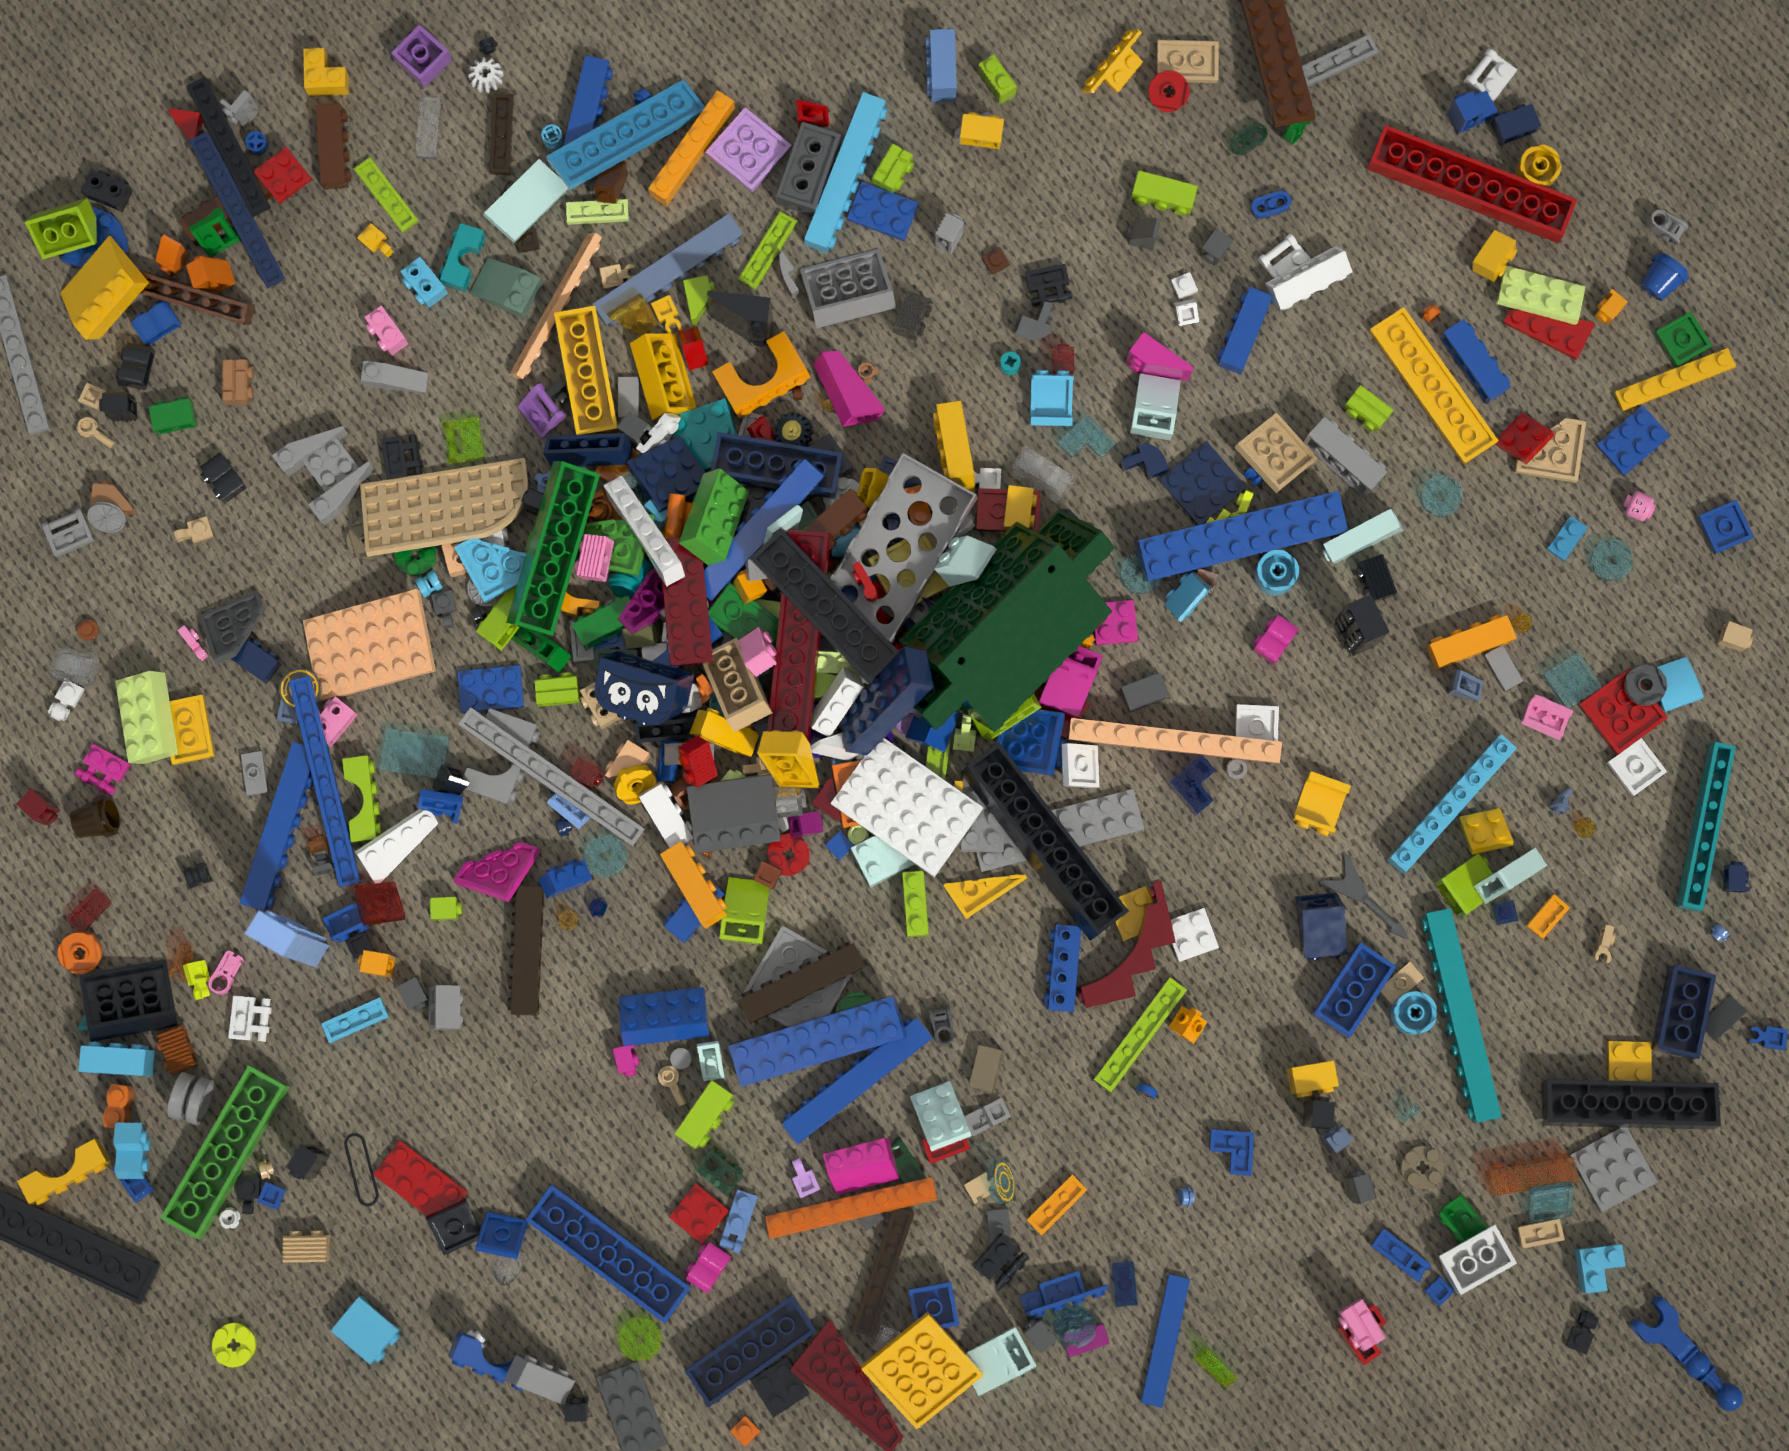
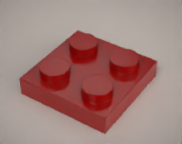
M287 147L253 171L279 205L312 181V178Z
M1521 413L1497 438L1499 441L1495 445L1527 465L1554 437V433L1531 417Z
M696 1183L669 1218L699 1243L703 1244L730 1210Z

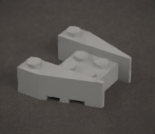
M343 426L288 443L272 455L288 477L305 465L325 491V493L308 504L324 526L344 511L346 505L360 488V484H363L374 470L369 461L359 468L339 440L348 435Z

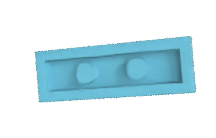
M379 997L323 1022L321 1025L328 1042L333 1043L389 1018V1014L382 998Z

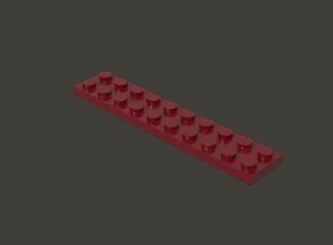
M788 530V536L827 576L831 533ZM782 593L776 641V665H774L770 699L772 713L769 714L767 731L803 732L809 742L821 633Z

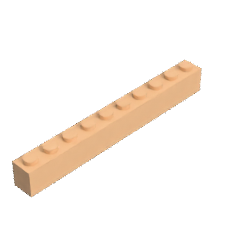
M1076 718L1070 719L1068 740L1276 764L1280 763L1282 742Z

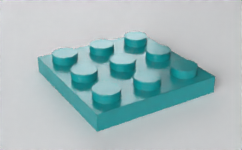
M726 398L678 414L681 419L678 423V429L673 433V437L680 436L704 471L711 470L718 432L738 435Z

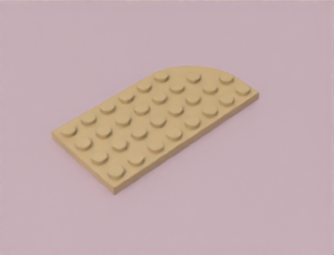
M525 458L360 484L367 557L462 542L474 538L481 539L504 529L523 509L522 497L526 490L529 491Z

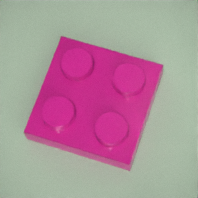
M1134 600L1105 602L1112 610V613L1094 630L1096 646L1138 642Z

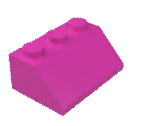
M889 1137L823 1154L828 1176L837 1195L899 1179Z

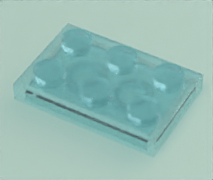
M386 728L379 770L436 779L441 764H446L450 738Z

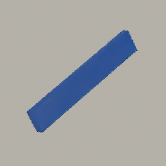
M1168 1274L1141 1403L1163 1408L1190 1283L1188 1278Z

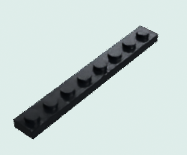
M205 76L187 85L252 217L270 209L271 206Z

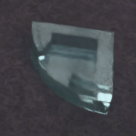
M1415 1104L1398 1115L1397 1118L1401 1123H1404L1409 1118L1418 1115L1422 1110Z

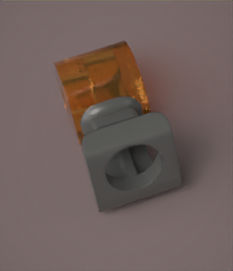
M321 834L308 838L307 841L311 855L315 856L318 862V866L313 867V873L316 876L334 872L335 868L327 857L330 848L326 835Z

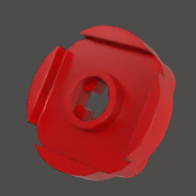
M1173 70L1157 73L1148 87L1151 103L1163 112L1176 111L1189 98L1190 89L1186 79L1179 72ZM1168 85H1171V89L1174 90V94H1170L1169 97H1166V93L1163 92V89L1167 88Z
M790 833L780 835L781 841L771 842L768 848L769 863L782 869L781 875L792 876L798 874L806 868L809 862L810 851L808 845L801 837L791 838ZM792 849V853L795 854L794 858H790L789 861L785 860L786 857L782 855L783 852Z

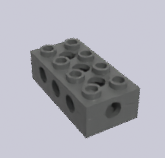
M805 122L801 123L776 195L777 205L814 216L841 145V134ZM818 149L820 151L812 152L811 150ZM812 168L813 170L805 171L804 169ZM801 186L806 187L805 190H799L798 188Z

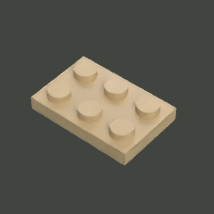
M1158 40L1157 73L1173 70L1179 72L1186 79L1187 83H1218L1219 41Z

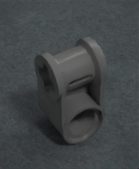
M949 1004L937 1009L928 1008L936 1043L942 1047L949 1046L954 1039ZM947 1031L950 1034V1040L947 1042L940 1041L938 1038L939 1033Z

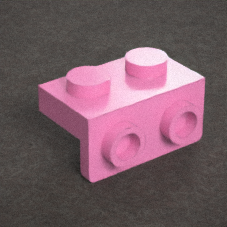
M1535 694L1527 704L1521 724L1560 740L1563 737L1568 719L1572 716L1573 710L1552 702L1544 696Z

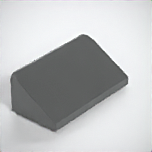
M1728 996L1708 1015L1705 1032L1713 1040H1718L1747 1010L1732 997Z

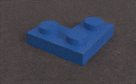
M1210 1129L1209 1151L1230 1153L1229 1174L1252 1176L1254 1133Z

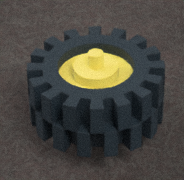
M787 412V415L782 414V418L776 420L778 424H774V429H776L773 432L774 436H776L775 440L781 443L807 447V442L812 441L811 435L814 433L811 430L813 426L810 421L798 412Z

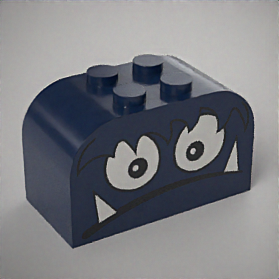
M615 651L600 658L595 683V696L601 707L617 714L619 718L635 719L641 725H657L684 712L689 702L694 674L628 653Z

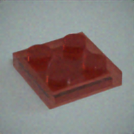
M395 881L353 887L352 892L363 926L405 920L406 914Z

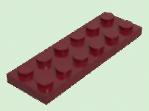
M680 538L665 539L680 560L685 577L668 586L662 580L670 666L713 663L703 561L679 544Z

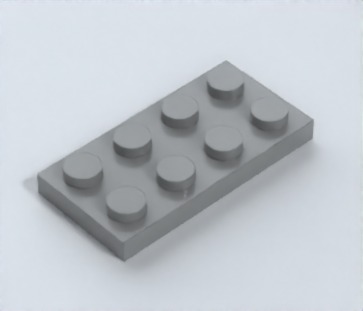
M963 777V794L984 809L962 838L961 851L1004 852L1003 827Z

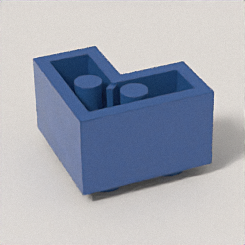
M1487 90L1481 93L1479 91L1473 93L1472 91L1468 94L1463 92L1455 96L1447 115L1457 134H1460L1494 118L1498 111Z

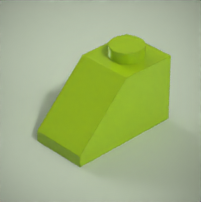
M707 275L683 280L692 325L697 324L709 306L707 291H715L713 281L709 282Z

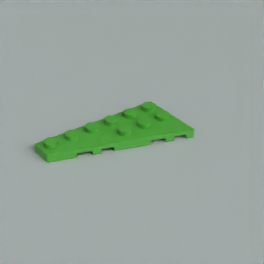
M649 514L650 518H651V519L653 520V522H654L655 516L652 515V514ZM613 519L586 523L581 540H583L584 534L605 536L614 541L608 570L638 576L645 550L625 520ZM530 531L529 537L524 550L525 552H527L533 531ZM578 549V552H577V556H576V559H575V563H576L577 560H579V557H580V551H579V549Z

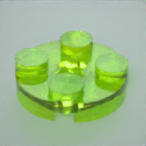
M637 1317L631 1319L623 1325L619 1332L620 1350L630 1360L644 1361L651 1359L661 1347L662 1334L660 1328L649 1318ZM643 1333L646 1343L637 1345L635 1343L637 1340L635 1335Z

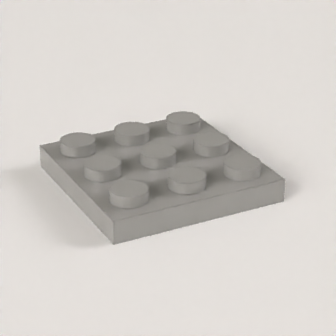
M1620 1127L1569 1155L1601 1213L1657 1183L1628 1128Z

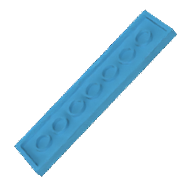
M683 79L547 155V161L568 189L571 190L699 117L705 106Z

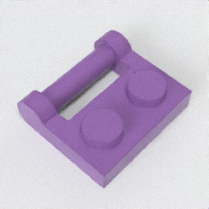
M542 383L534 386L518 405V409L542 439L546 438L559 422L566 417L564 411H560L545 392V387ZM537 396L540 397L543 403L554 415L553 417H551V415L547 412L544 406L540 403V401L537 399Z

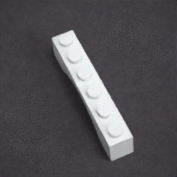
M623 476L603 485L609 502L617 514L625 520L634 532L665 585L668 586L685 577L680 560Z

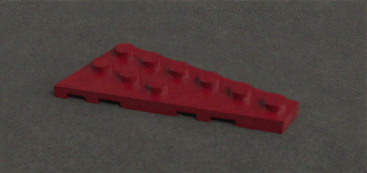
M829 1319L789 1371L884 1451H893L902 1440L903 1435L885 1409L881 1399L874 1391L855 1357L848 1349L844 1339L835 1328L834 1323Z

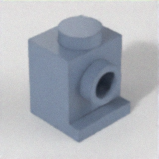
M1337 1123L1333 1126V1129H1328L1320 1135L1332 1153H1338L1353 1141L1345 1128Z

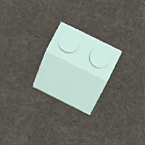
M970 536L955 537L949 542L945 553L939 557V562L934 569L949 586L973 581L979 578L997 549Z

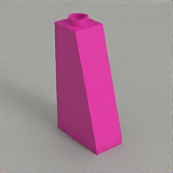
M826 350L819 354L818 359L813 365L842 426L877 421L884 413V407L839 350L831 352Z

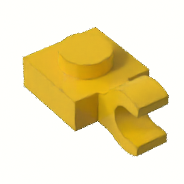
M371 223L357 237L373 253L377 249L387 257L393 253L392 248L384 242L387 237Z

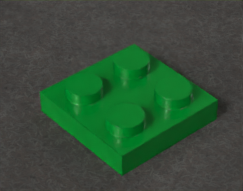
M1691 311L1654 333L1675 368L1712 347L1711 342Z

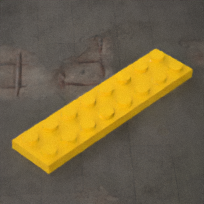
M1404 307L1369 330L1372 337L1463 465L1499 441Z

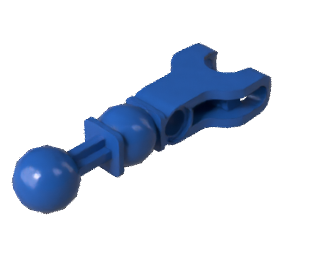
M1656 1296L1652 1304L1659 1312V1322L1657 1325L1650 1328L1640 1320H1632L1629 1323L1630 1328L1642 1341L1661 1344L1673 1358L1684 1365L1687 1374L1695 1378L1697 1382L1703 1383L1705 1381L1716 1392L1715 1399L1720 1408L1726 1411L1738 1409L1743 1402V1394L1740 1388L1735 1384L1724 1383L1714 1373L1717 1367L1711 1365L1708 1355L1699 1351L1694 1343L1679 1329L1678 1312L1664 1298Z

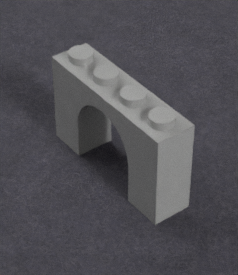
M489 708L486 718L531 749L533 742H538L541 732L538 731L539 727L536 724ZM514 764L508 771L500 775H488L467 768L464 775L470 783L465 791L510 806L511 802H515L519 791L516 788L518 782H523L526 772Z

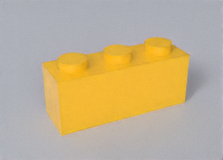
M707 708L706 711L698 710L690 734L694 736L699 735L708 742L748 757H752L759 734L753 731V726L751 725L734 732L726 721L725 716L724 718L719 716V712L711 708Z

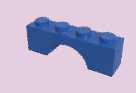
M458 1331L448 1353V1356L452 1359V1364L461 1368L467 1365L472 1367L471 1371L482 1376L484 1373L492 1375L491 1379L500 1383H504V1378L514 1360L513 1358L502 1364L487 1361L482 1353V1342L478 1338ZM511 1384V1387H513V1388H515V1389H517V1390H520V1391H523V1390H524V1389H522V1388H520V1387H517V1386Z

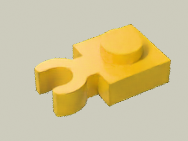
M670 295L651 303L659 323L661 324L666 321L665 328L668 334H672L670 330L671 325H676L681 330L679 320L674 319L679 314Z

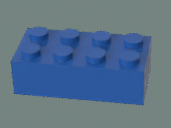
M1356 944L1311 1015L1343 1037L1350 1038L1397 966L1364 944Z
M704 987L619 996L620 1029L624 1046L709 1037L707 1001Z

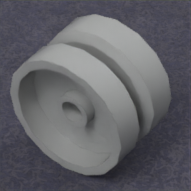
M182 1072L172 1089L167 1110L168 1117L177 1120L185 1117L187 1123L200 1125L209 1108L214 1091V1081L201 1077L196 1082L195 1075Z

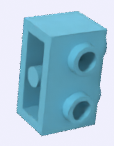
M421 257L400 271L403 276L401 281L408 290L412 288L416 292L414 297L421 305L425 303L430 308L448 294L444 285Z

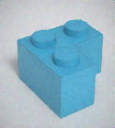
M115 1123L113 1144L116 1149L114 1172L117 1179H144V1174L149 1169V1159L146 1158V1152L150 1151L151 1139L148 1138L147 1130H144L142 1123Z
M1622 1244L1574 1249L1580 1292L1608 1291L1604 1269L1625 1266Z

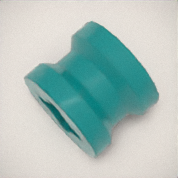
M1006 352L1002 355L1000 369L1004 374L1014 375L1019 371L1021 364L1019 355L1015 352Z

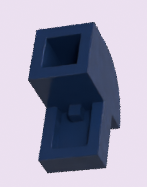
M1150 444L1137 445V454L1135 455L1134 452L1123 456L1120 462L1122 471L1142 465L1148 480L1167 473L1169 469L1163 453L1157 447Z

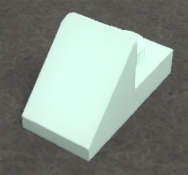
M719 1041L697 1044L703 1081L725 1078Z

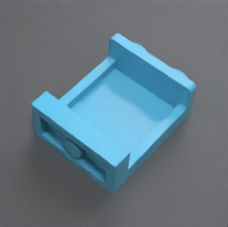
M1036 370V374H1031L1030 425L1072 426L1074 375L1069 374V371L1057 370V374H1048L1049 370Z
M359 1296L331 1329V1332L366 1362L372 1364L375 1361L379 1363L386 1355L385 1348L389 1344L393 1346L400 1338L398 1333L401 1328L399 1326L396 1327L368 1303L366 1298Z

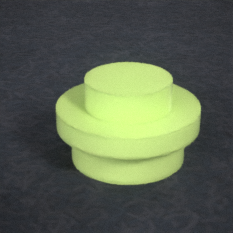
M861 825L851 826L848 831V838L855 845L867 840L869 837L868 830Z

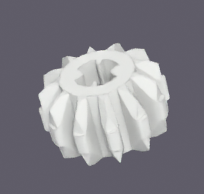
M483 57L482 63L475 60L476 67L470 66L471 74L468 75L469 80L472 81V87H477L480 93L485 88L486 93L489 94L491 87L497 91L496 84H502L501 77L504 76L503 71L500 70V64H494L495 62L492 58L487 62Z

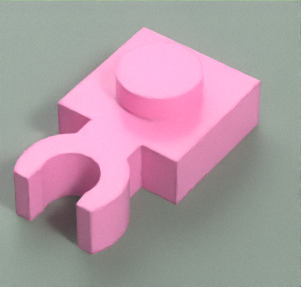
M184 625L178 630L201 661L209 656L198 642L200 637L193 628L189 630Z

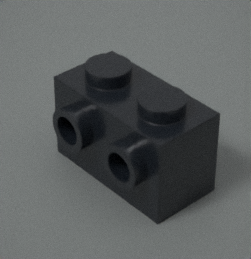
M90 170L81 190L85 198L120 212L124 211L133 192L129 182L122 178L113 179L108 173L101 170L98 172Z

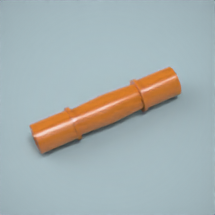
M669 493L667 514H665L667 516L664 531L665 539L681 537L686 495Z

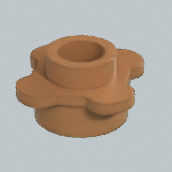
M863 360L859 368L855 370L867 385L871 384L872 378L879 372L878 368L873 367L867 360Z

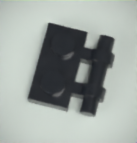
M1066 264L1025 272L1029 294L1038 293L1037 298L1031 299L1032 307L1039 306L1041 300L1050 303H1063L1065 300L1072 299V292H1063L1062 288L1070 284ZM1056 289V294L1045 296L1044 290Z
M416 434L409 435L410 443H403L402 436L381 439L387 480L407 477L409 469H414V475L423 474V460H420L419 453L421 446ZM406 451H411L412 461L406 462Z
M1000 1233L974 1262L973 1267L989 1280L995 1274L999 1276L995 1285L1002 1289L1005 1284H1009L1012 1281V1276L1018 1269L1021 1270L1025 1266L1029 1256L1022 1252L1017 1257L1014 1254L1018 1249L1017 1245ZM1009 1260L1012 1264L1005 1271L1001 1267Z

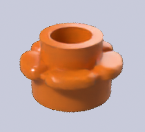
M1429 305L1422 312L1424 315L1422 319L1430 324L1441 314V311L1438 309L1439 306L1433 307Z

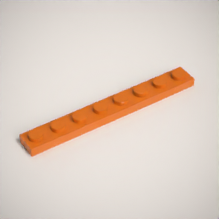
M930 1177L765 1216L769 1238L773 1239L938 1199L934 1180Z

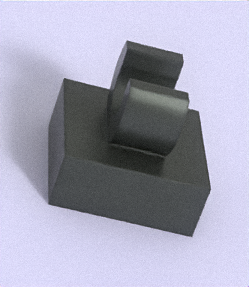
M561 379L545 391L552 401L557 399L563 406L569 401L564 393L568 389Z

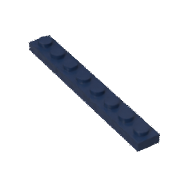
M208 131L189 140L267 289L285 281L286 279L250 214Z

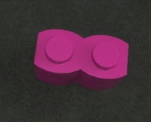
M1280 615L1276 619L1271 617L1265 626L1268 630L1264 636L1259 634L1253 643L1256 646L1253 651L1273 665L1299 630V628Z
M711 1242L708 1245H702L697 1253L700 1256L695 1264L691 1262L685 1271L688 1275L686 1280L706 1293H709L732 1257Z

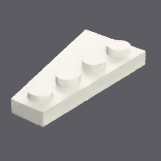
M418 809L355 851L376 886L434 829L438 822L431 812Z

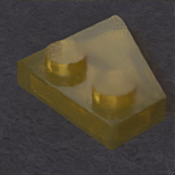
M641 293L607 313L611 321L619 322L623 327L632 329L634 333L640 336L658 325Z

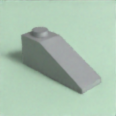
M363 361L361 382L365 387L426 393L429 373L386 363Z

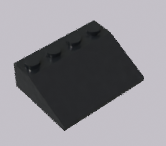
M707 291L711 318L747 341L753 342L754 346L764 347L767 344L766 341L771 339L773 326L771 299L769 297Z
M166 959L79 975L90 1042L178 1026Z

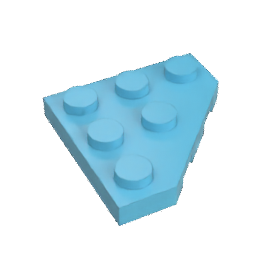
M477 538L468 539L454 547L484 603L517 586L526 553L511 550L494 543H487Z

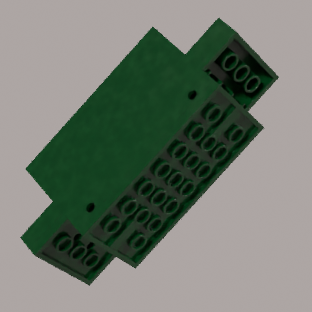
M1058 509L1037 532L1016 521L993 545L997 550L979 578L952 586L899 640L903 647L926 651L934 686L913 707L910 713L936 731L959 709L994 733L997 729L1001 728L1004 722L1018 711L1019 707L1034 694L1037 688L1046 682L1049 676L1112 613V610L1086 579L1115 549L1102 530L1061 509Z

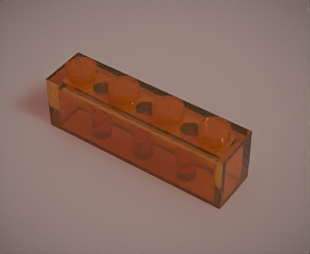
M1567 1153L1554 1155L1555 1159L1546 1160L1545 1156L1533 1158V1163L1526 1164L1525 1160L1513 1161V1166L1504 1167V1163L1491 1165L1492 1169L1486 1170L1490 1196L1579 1183L1575 1158L1568 1157Z

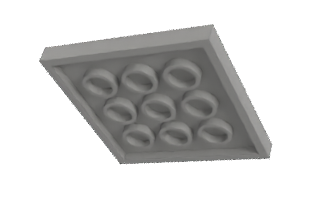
M782 925L743 993L751 989L753 992L762 989L761 984L772 980L774 983L781 979V974L790 970L794 973L800 970L798 966L808 961L812 964L819 960L818 956L828 951ZM852 974L768 1016L787 1027L830 1014Z

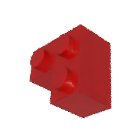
M1369 1303L1367 1307L1379 1327L1386 1324V1320L1375 1304ZM1341 1324L1335 1327L1361 1365H1366L1382 1354L1376 1344L1365 1351H1361L1360 1348L1355 1349L1349 1339L1352 1335L1348 1328L1344 1330Z

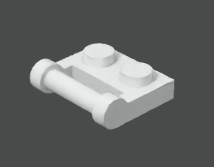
M1487 49L1484 53V58L1472 74L1467 75L1464 83L1480 93L1487 90L1494 102L1517 69L1499 57L1494 50ZM1492 61L1496 65L1482 84L1477 82V79Z
M1290 233L1284 237V241L1266 255L1262 254L1257 258L1273 279L1311 259ZM1289 246L1293 249L1291 253L1274 266L1270 264L1272 259Z

